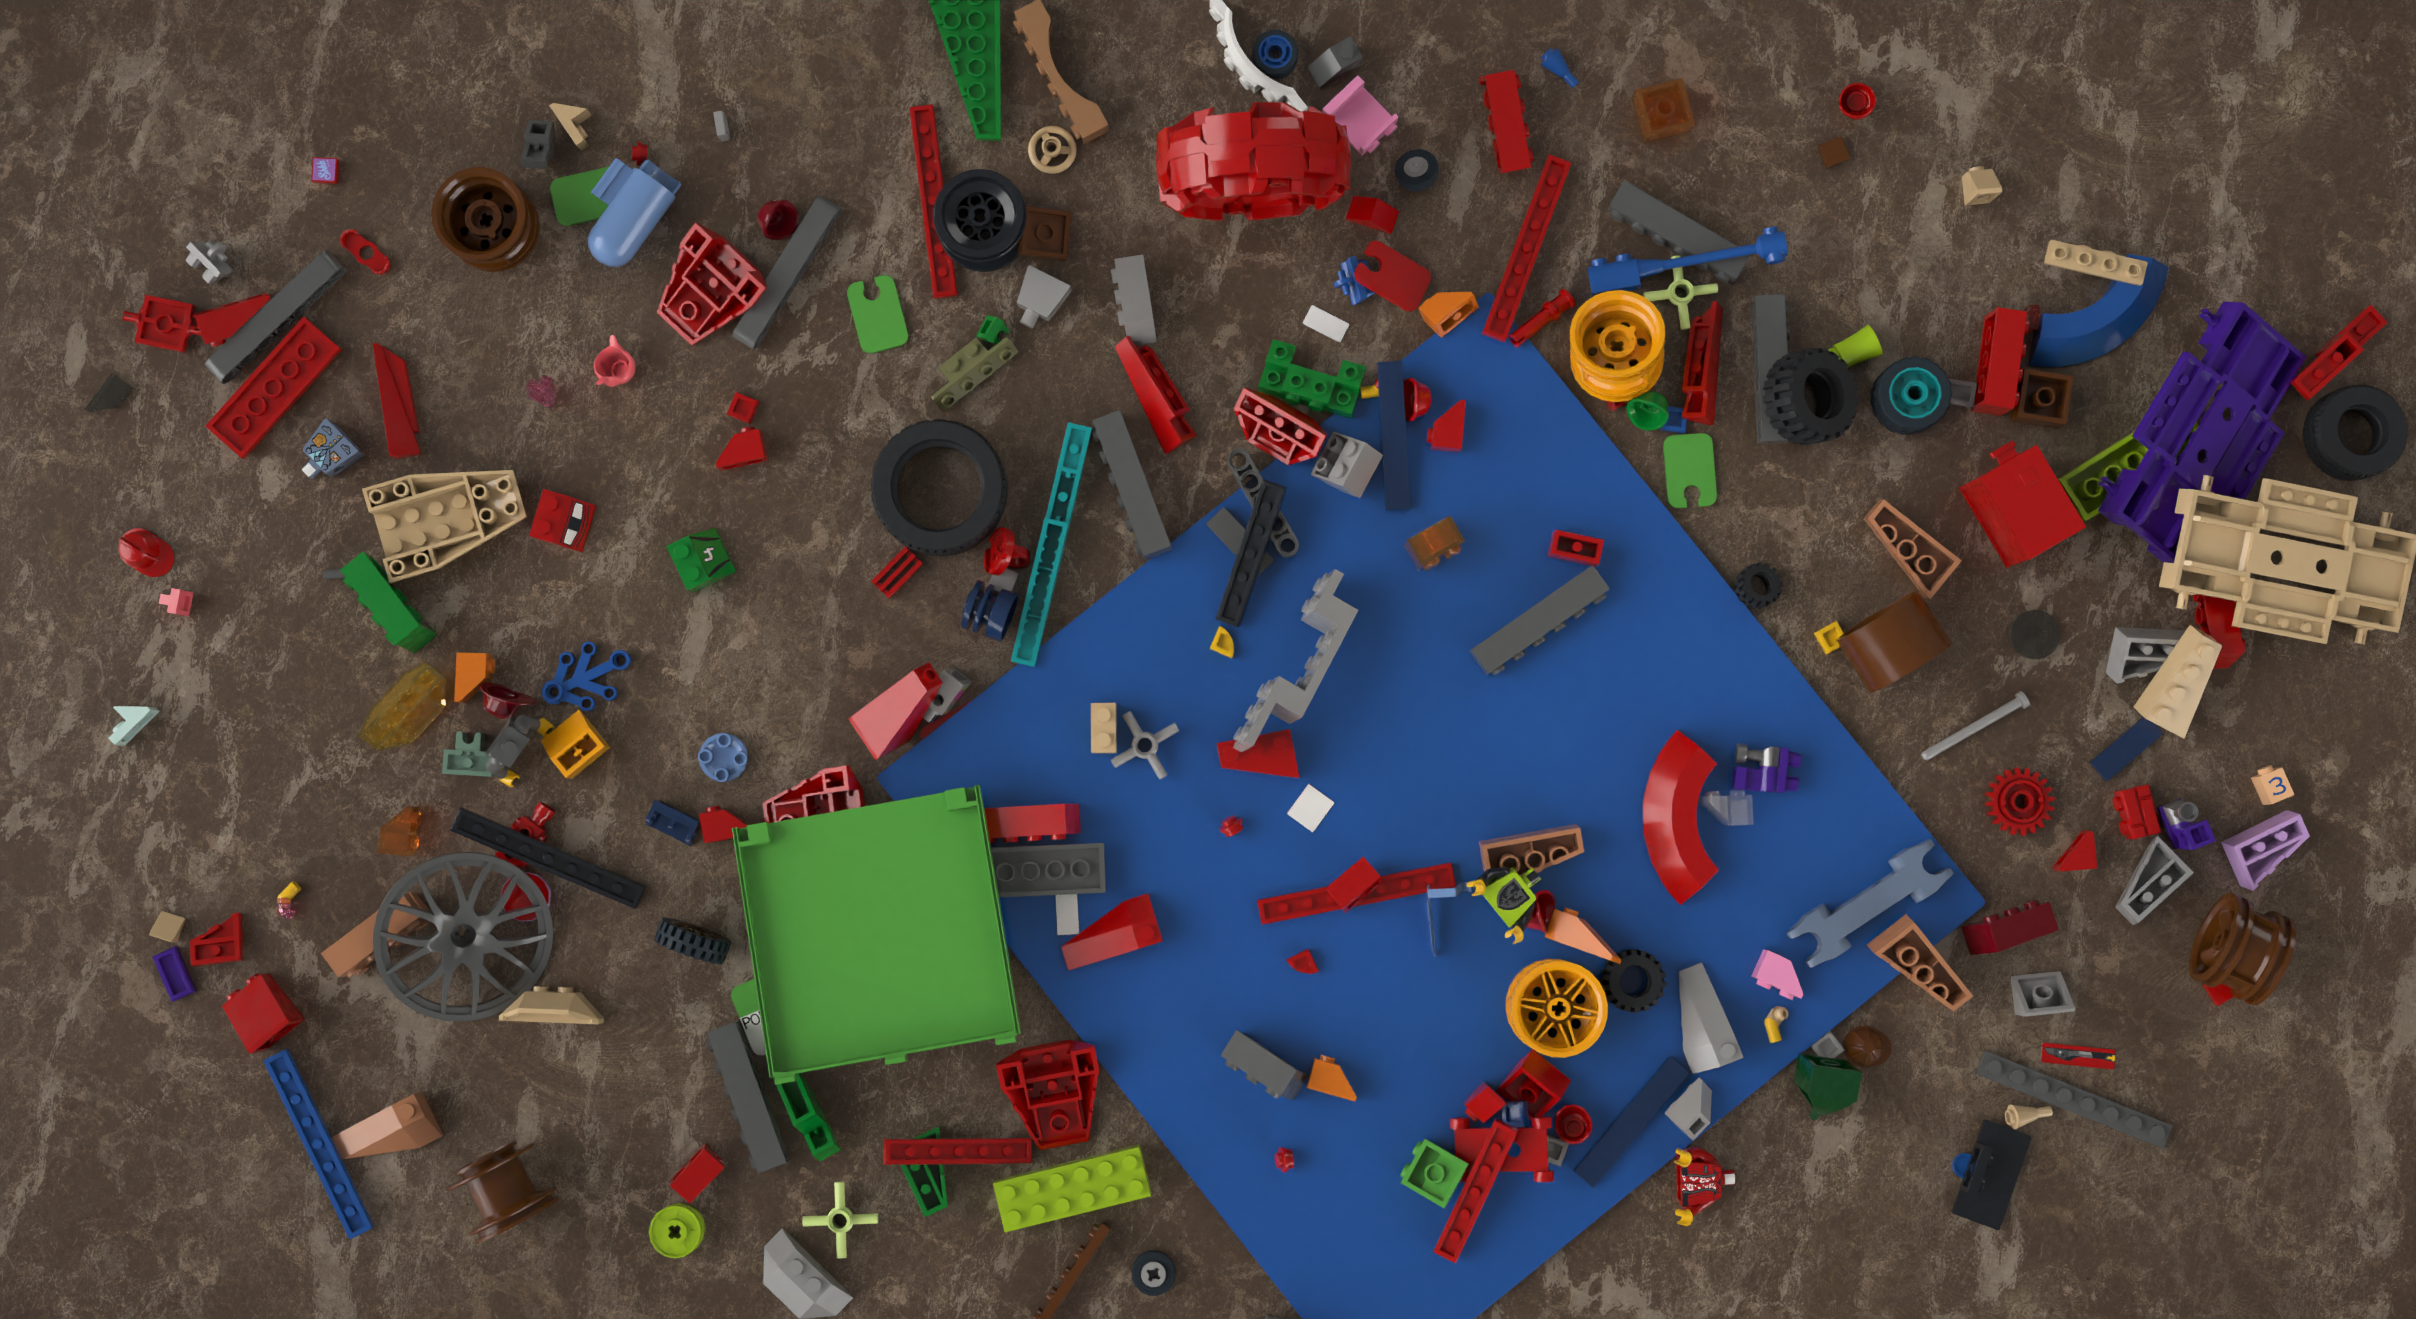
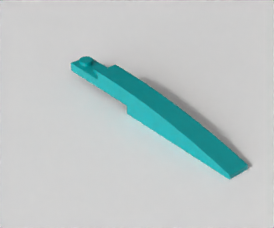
M1069 422L1067 424L1011 662L1032 667L1036 665L1079 491L1083 466L1092 433L1091 427Z

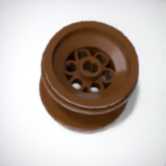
M511 1141L453 1173L454 1176L459 1175L462 1179L448 1186L446 1191L449 1192L465 1184L483 1218L479 1225L468 1233L470 1236L478 1234L479 1237L475 1239L476 1244L520 1224L560 1199L558 1195L553 1197L551 1194L557 1189L556 1186L545 1190H536L519 1158V1155L532 1148L534 1143H529L515 1150L514 1145L517 1144V1141Z

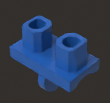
M1356 256L1349 257L1347 261L1340 264L1342 270L1337 272L1339 280L1333 283L1335 289L1342 288L1344 296L1349 295L1352 306L1360 304L1375 294L1356 281L1354 272L1358 263H1363L1369 269L1367 259H1356Z

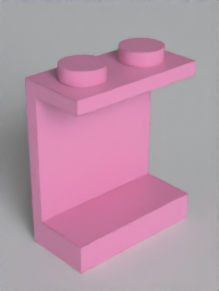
M1357 75L1323 108L1322 112L1334 115L1335 122L1338 124L1347 125V136L1350 144L1363 156L1367 151L1372 153L1380 145L1379 140L1384 135L1388 137L1397 129L1398 116L1396 113L1391 116L1364 88L1365 82Z

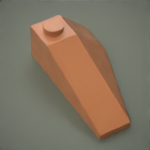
M418 1092L338 1133L332 1139L341 1158L349 1159L421 1148L444 1135L423 1092Z

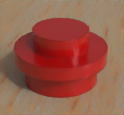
M637 141V146H632V161H636V166H640L647 160V145Z
M1234 815L1227 817L1221 822L1222 826L1219 830L1226 837L1233 836L1244 828L1242 825L1243 820L1241 817L1235 818Z
M1279 1147L1278 1153H1275V1164L1283 1173L1294 1168V1157L1291 1149Z

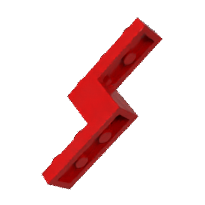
M2372 305L2367 306L2314 354L2316 359L2290 383L2306 400L2311 399L2364 350L2362 346L2388 322Z

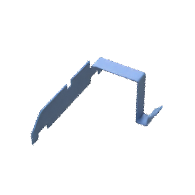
M1468 882L1460 883L1456 888L1430 889V884L1427 886V906L1434 956L1437 955V951L1435 950L1431 898L1456 897L1462 891L1472 893V888L1467 887Z

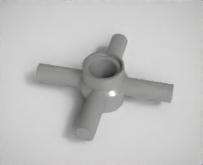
M1131 711L1122 715L1134 738L1130 749L1111 759L1114 767L1117 768L1138 756L1149 761L1159 780L1166 777L1168 774L1158 759L1156 752L1158 750V743L1179 732L1175 722L1153 735L1141 730ZM1147 738L1152 742L1150 751L1141 752L1138 749V743L1141 739Z

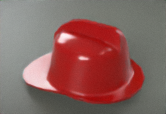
M133 528L118 540L121 559L144 575L160 577L167 574L173 566L174 553L171 546L145 529Z

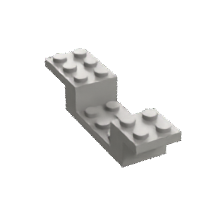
M1335 569L1329 574L1325 573L1322 578L1319 577L1312 588L1315 592L1311 600L1308 598L1301 609L1304 613L1301 621L1325 634H1322L1315 647L1318 650L1315 656L1311 655L1304 666L1307 670L1304 677H1299L1295 685L1280 676L1273 680L1269 679L1266 684L1263 683L1256 694L1259 698L1257 703L1251 705L1246 712L1245 718L1248 720L1243 727L1240 726L1234 735L1233 739L1236 742L1233 748L1243 752L1254 746L1270 713L1288 724L1303 717L1358 612L1356 608L1333 595L1344 575L1342 572Z

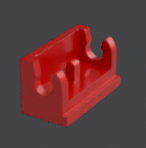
M1363 856L1325 889L1346 914L1378 887L1383 880Z
M705 1143L670 1179V1187L690 1204L725 1168V1165L722 1164L723 1160Z

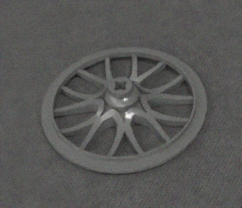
M456 852L429 859L407 872L387 893L379 908L373 928V951L376 965L389 990L406 1006L420 1014L439 1020L456 1022L473 1021L495 1015L507 1009L525 991H530L546 967L553 941L550 910L544 895L535 882L512 863L496 856L476 852ZM453 867H483L469 894L465 897ZM448 868L458 895L459 905L454 912L443 911L432 897L423 879L424 877ZM490 869L511 879L502 896L488 911L475 912L473 907L476 897ZM420 882L432 911L399 904V901L414 884ZM516 884L526 893L533 905L501 912ZM394 909L434 923L437 930L430 936L415 937L388 932V927ZM532 912L536 913L538 934L505 938L496 937L491 932L494 926L501 922ZM460 925H463L465 929H469L464 932L465 935L460 936L459 932H455L459 930ZM387 938L419 947L392 965L388 953ZM537 941L535 953L529 966L507 949ZM428 953H441V961L435 969L412 988H409L396 972V970ZM496 953L525 970V972L508 989L488 971L483 963V954ZM463 963L470 969L472 976V1005H446L453 970ZM479 974L503 993L478 1003ZM443 975L441 1003L428 1000L416 993Z

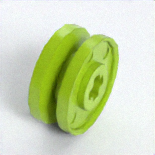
M681 1202L670 1204L656 1213L652 1219L649 1228L650 1242L655 1250L665 1257L674 1259L685 1257L698 1248L704 1239L706 1230L704 1218L699 1210L690 1204ZM676 1226L681 1228L678 1235L673 1232Z

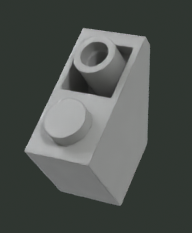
M1698 1078L1688 1086L1687 1090L1665 1112L1666 1116L1692 1141L1710 1124L1711 1089L1701 1078Z

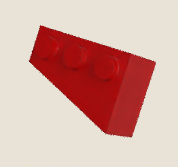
M1290 729L1261 734L1258 736L1254 746L1243 752L1233 748L1236 740L1217 743L1222 769L1299 779Z

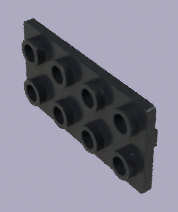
M1984 1119L1954 1202L1952 1213L1995 1230H2000L2031 1141V1136Z

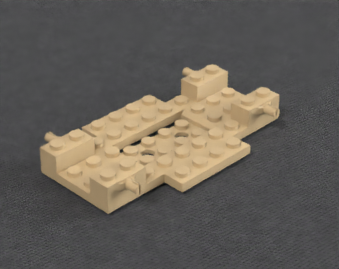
M2203 475L2201 490L2179 489L2174 512L2184 515L2174 563L2164 562L2159 584V587L2172 589L2179 593L2175 608L2187 610L2189 595L2196 594L2237 601L2232 626L2327 644L2332 620L2351 624L2357 628L2354 643L2365 644L2368 630L2377 629L2399 633L2416 554V534L2396 531L2390 528L2393 513L2382 512L2379 526L2353 522L2358 497L2265 478L2262 479L2258 502L2211 492L2214 477ZM2261 529L2345 546V548L2340 550L2260 534L2259 532ZM2278 550L2282 555V559L2279 564L2275 565L2271 561V555L2274 551ZM2323 559L2327 564V568L2324 573L2320 574L2316 570V564L2319 560ZM2253 573L2334 589L2335 595L2250 578V575Z

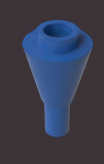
M1549 48L1540 57L1543 60L1540 65L1560 78L1562 77L1571 88L1579 83L1576 77L1569 71V67L1558 48L1555 50Z

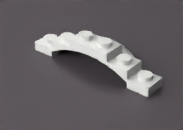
M1210 0L1211 9L1209 12L1216 22L1221 21L1217 24L1218 34L1216 36L1224 47L1228 45L1224 50V62L1231 71L1236 70L1240 75L1239 81L1246 90L1250 88L1254 94L1262 88L1261 93L1268 102L1285 101L1299 111H1307L1308 107L1292 87L1272 80L1247 58L1234 33L1232 11L1222 0Z

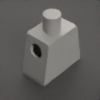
M1029 265L1017 300L1018 307L1025 310L1020 323L1033 329L1038 317L1049 322L1071 293V286Z

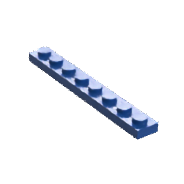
M285 1049L263 1060L349 1240L374 1228L375 1226L289 1049Z

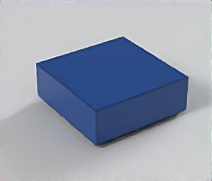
M1668 406L1669 417L1665 425L1660 428V431L1685 434L1687 419L1682 418L1684 408Z
M1504 1100L1506 1104L1501 1108L1503 1122L1512 1127L1529 1126L1527 1100Z

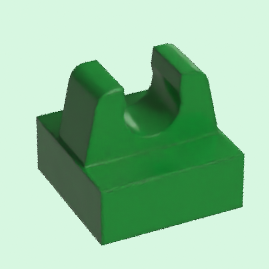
M987 315L976 337L982 341L997 345L1001 341L997 338L999 331L1008 334L1009 329L1001 319Z

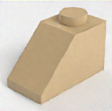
M1983 166L1972 167L1962 176L1965 205L1987 204L2002 193V186L1993 169L1984 170Z

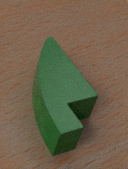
M798 1073V1081L778 1084L776 1086L793 1126L804 1135L813 1157L820 1162L839 1152L841 1148L803 1073Z

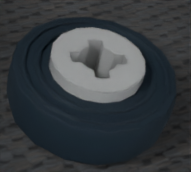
M1149 1250L1142 1253L1134 1261L1132 1280L1135 1287L1141 1293L1148 1296H1159L1166 1293L1173 1286L1176 1278V1268L1173 1260L1166 1253L1158 1250Z

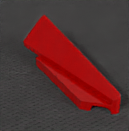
M1713 301L1711 303L1712 307L1701 317L1697 315L1691 321L1682 391L1684 394H1688L1682 418L1707 425H1714L1723 316V308L1717 301Z
M373 343L389 455L397 460L422 455L414 434L420 431L406 361L380 344Z

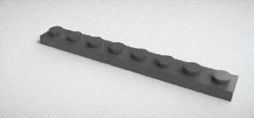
M1984 1050L1975 1074L2163 1149L2172 1128L2170 1124Z

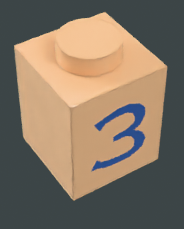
M2272 765L2257 770L2258 775L2251 777L2263 805L2274 804L2294 795L2282 767L2273 768Z

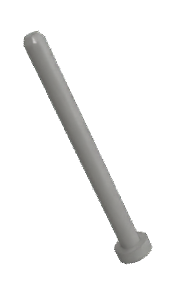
M2022 691L2016 693V698L1923 751L1921 754L1923 760L1935 757L2019 707L2023 709L2029 707L2030 702Z

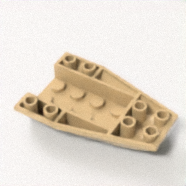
M513 470L414 474L362 489L368 511L374 515L386 556L383 559L389 583L437 570L527 518Z

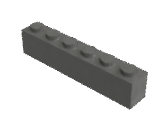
M1625 180L1606 210L1614 220L1618 222L1625 221L1631 225L1633 231L1639 234L1645 233L1652 237L1651 240L1662 247L1666 245L1673 249V253L1676 256L1684 257L1738 247ZM1750 255L1695 264V266L1702 271L1709 270L1716 274L1715 278L1727 284L1729 282L1733 284Z
M1785 294L1755 295L1751 299L1757 445L1787 444L1789 442L1787 438L1781 437L1778 434L1779 430L1771 426V419L1766 416V404L1763 403L1762 396L1765 395L1763 385L1768 380L1766 376L1769 369L1773 368V364L1778 359H1782L1784 355L1791 353L1790 349L1787 350V340H1790V326L1786 325V316L1789 315V302L1785 301Z
M1118 410L1092 420L1095 426L1091 431L1095 442L1100 441L1103 450L1099 451L1104 465L1109 463L1112 471L1108 473L1112 488L1117 486L1120 495L1116 496L1121 510L1126 508L1129 516L1124 519L1129 533L1135 532L1137 540L1133 541L1137 554H1143L1144 559L1147 560L1173 550L1121 411Z
M1592 565L1469 652L1486 675L1492 672L1495 676L1506 668L1504 665L1506 661L1512 658L1515 662L1526 654L1524 650L1526 647L1532 644L1535 648L1546 640L1544 636L1551 630L1556 633L1567 625L1564 622L1571 616L1576 619L1587 611L1585 609L1586 605L1591 602L1596 605L1607 597L1605 592L1610 588Z
M738 1020L707 1032L709 1036L706 1038L707 1046L711 1052L714 1051L717 1061H714L715 1068L719 1075H723L726 1083L723 1085L724 1093L728 1099L731 1098L734 1106L731 1108L732 1115L736 1122H740L743 1130L740 1131V1137L743 1144L749 1147L751 1154L748 1155L751 1167L757 1169L758 1173L787 1163L790 1159L740 1021Z

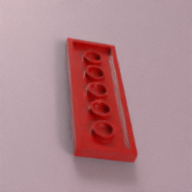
M303 316L205 427L240 458L245 459L339 355L342 349Z

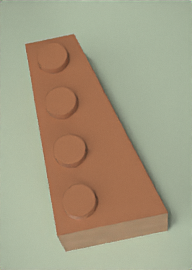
M1884 499L1878 500L1864 517L1865 522L1925 599H1931L1962 561Z

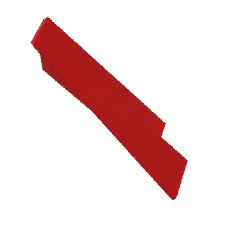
M1126 336L1116 345V351L1163 452L1168 454L1197 436L1183 417L1190 409L1153 349L1146 345L1139 347L1133 343L1131 337Z

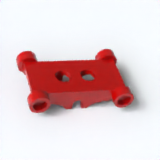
M1468 1117L1450 1118V1129H1454L1455 1156L1469 1163L1460 1182H1466L1492 1127H1470V1118ZM1532 1117V1127H1514L1518 1129V1132L1513 1142L1520 1146L1521 1152L1517 1157L1507 1154L1499 1172L1534 1171V1182H1553L1554 1170H1549L1547 1140L1548 1128H1552V1117Z

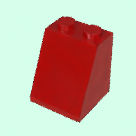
M256 973L246 981L247 986L241 991L237 989L226 997L228 1001L222 1005L250 1054L267 1051L305 1020L304 1016L269 973Z

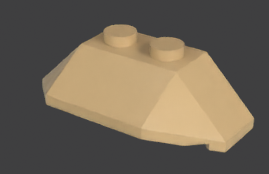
M533 986V990L525 991L499 1015V1021L577 1024L604 1023V1017L581 992H573V987H558V991H548L549 986Z

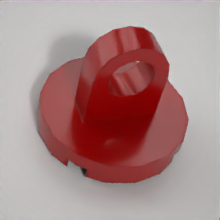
M999 527L992 533L989 538L991 543L990 549L986 548L983 558L984 569L988 574L999 576L1005 571L1007 566L1024 568L1030 564V551L1025 547L1014 544L1015 538L1011 529Z

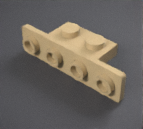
M2055 240L2049 241L2044 259V264L2137 286L2143 284L2148 264L2146 261L2116 255L2112 251H2099L2086 245H2073Z

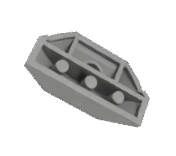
M783 1228L764 1246L763 1284L799 1319L836 1316L852 1300L853 1296Z

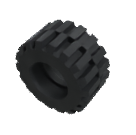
M1624 949L1619 953L1616 952L1622 959L1620 964L1610 960L1605 962L1606 966L1601 970L1602 979H1600V984L1603 986L1607 1000L1611 1004L1627 1012L1640 1013V1011H1647L1652 1005L1656 1006L1659 1003L1657 1000L1659 997H1663L1664 993L1662 991L1663 988H1666L1667 982H1664L1666 974L1665 971H1662L1661 967L1663 966L1656 960V957L1642 950ZM1629 966H1638L1646 974V986L1637 995H1628L1620 987V975Z

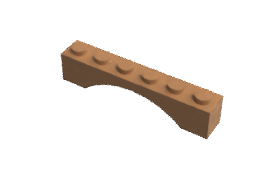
M1035 0L1015 11L1016 20L1013 21V24L1018 34L1023 33L1027 41L1024 44L1031 56L1035 54L1039 62L1036 63V66L1041 76L1046 75L1050 81L1047 86L1052 96H1058L1062 103L1059 105V109L1065 119L1070 118L1073 124L1070 126V129L1076 140L1081 138L1083 144H1086L1109 132V125L1098 104L1074 92L1056 70L1050 53L1052 22L1041 0Z

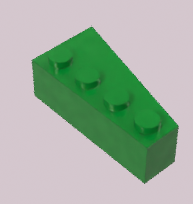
M363 551L340 569L345 576L343 579L344 583L352 591L355 589L359 595L357 600L365 609H370L373 613L371 616L372 620L380 628L383 626L387 632L385 637L393 646L399 645L415 654L437 636L432 628H428L421 623L424 619L422 615L411 605L405 604L408 600L407 597L396 586H390L392 583H389L387 573L371 555Z

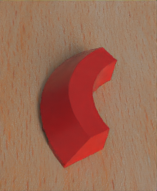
M1676 730L1663 746L1650 771L1644 792L1642 810L1643 835L1652 866H1654L1666 890L1681 905L1699 891L1719 871L1701 843L1696 818L1698 798L1702 786L1717 763L1700 746Z

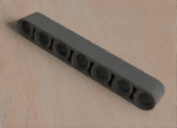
M822 195L816 198L767 276L765 282L768 288L756 304L744 313L733 332V338L753 350L760 345L839 218L842 207Z
M327 250L319 254L205 362L207 369L222 384L230 382L344 275L346 268L330 251Z

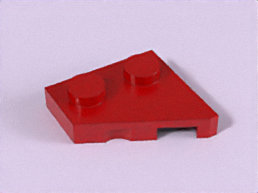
M233 913L228 920L220 925H214L205 934H200L190 941L191 966L197 967L244 961L241 913Z

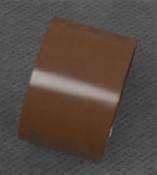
M1919 590L1884 607L1836 639L1869 693L1880 690L1906 676L1952 645V641Z

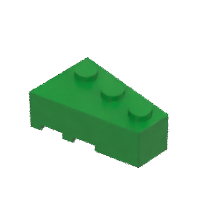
M939 1126L911 1139H940ZM943 1164L900 1165L924 1217L948 1207Z

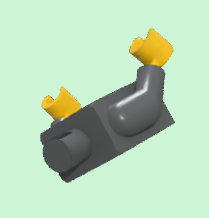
M520 715L517 718L511 716L485 753L489 757L486 762L487 770L498 777L500 782L513 788V780L515 778L519 779L520 776L506 768H510L529 741L532 730L546 737L548 735L546 733L547 730L554 728V726L545 718L539 720L527 715Z

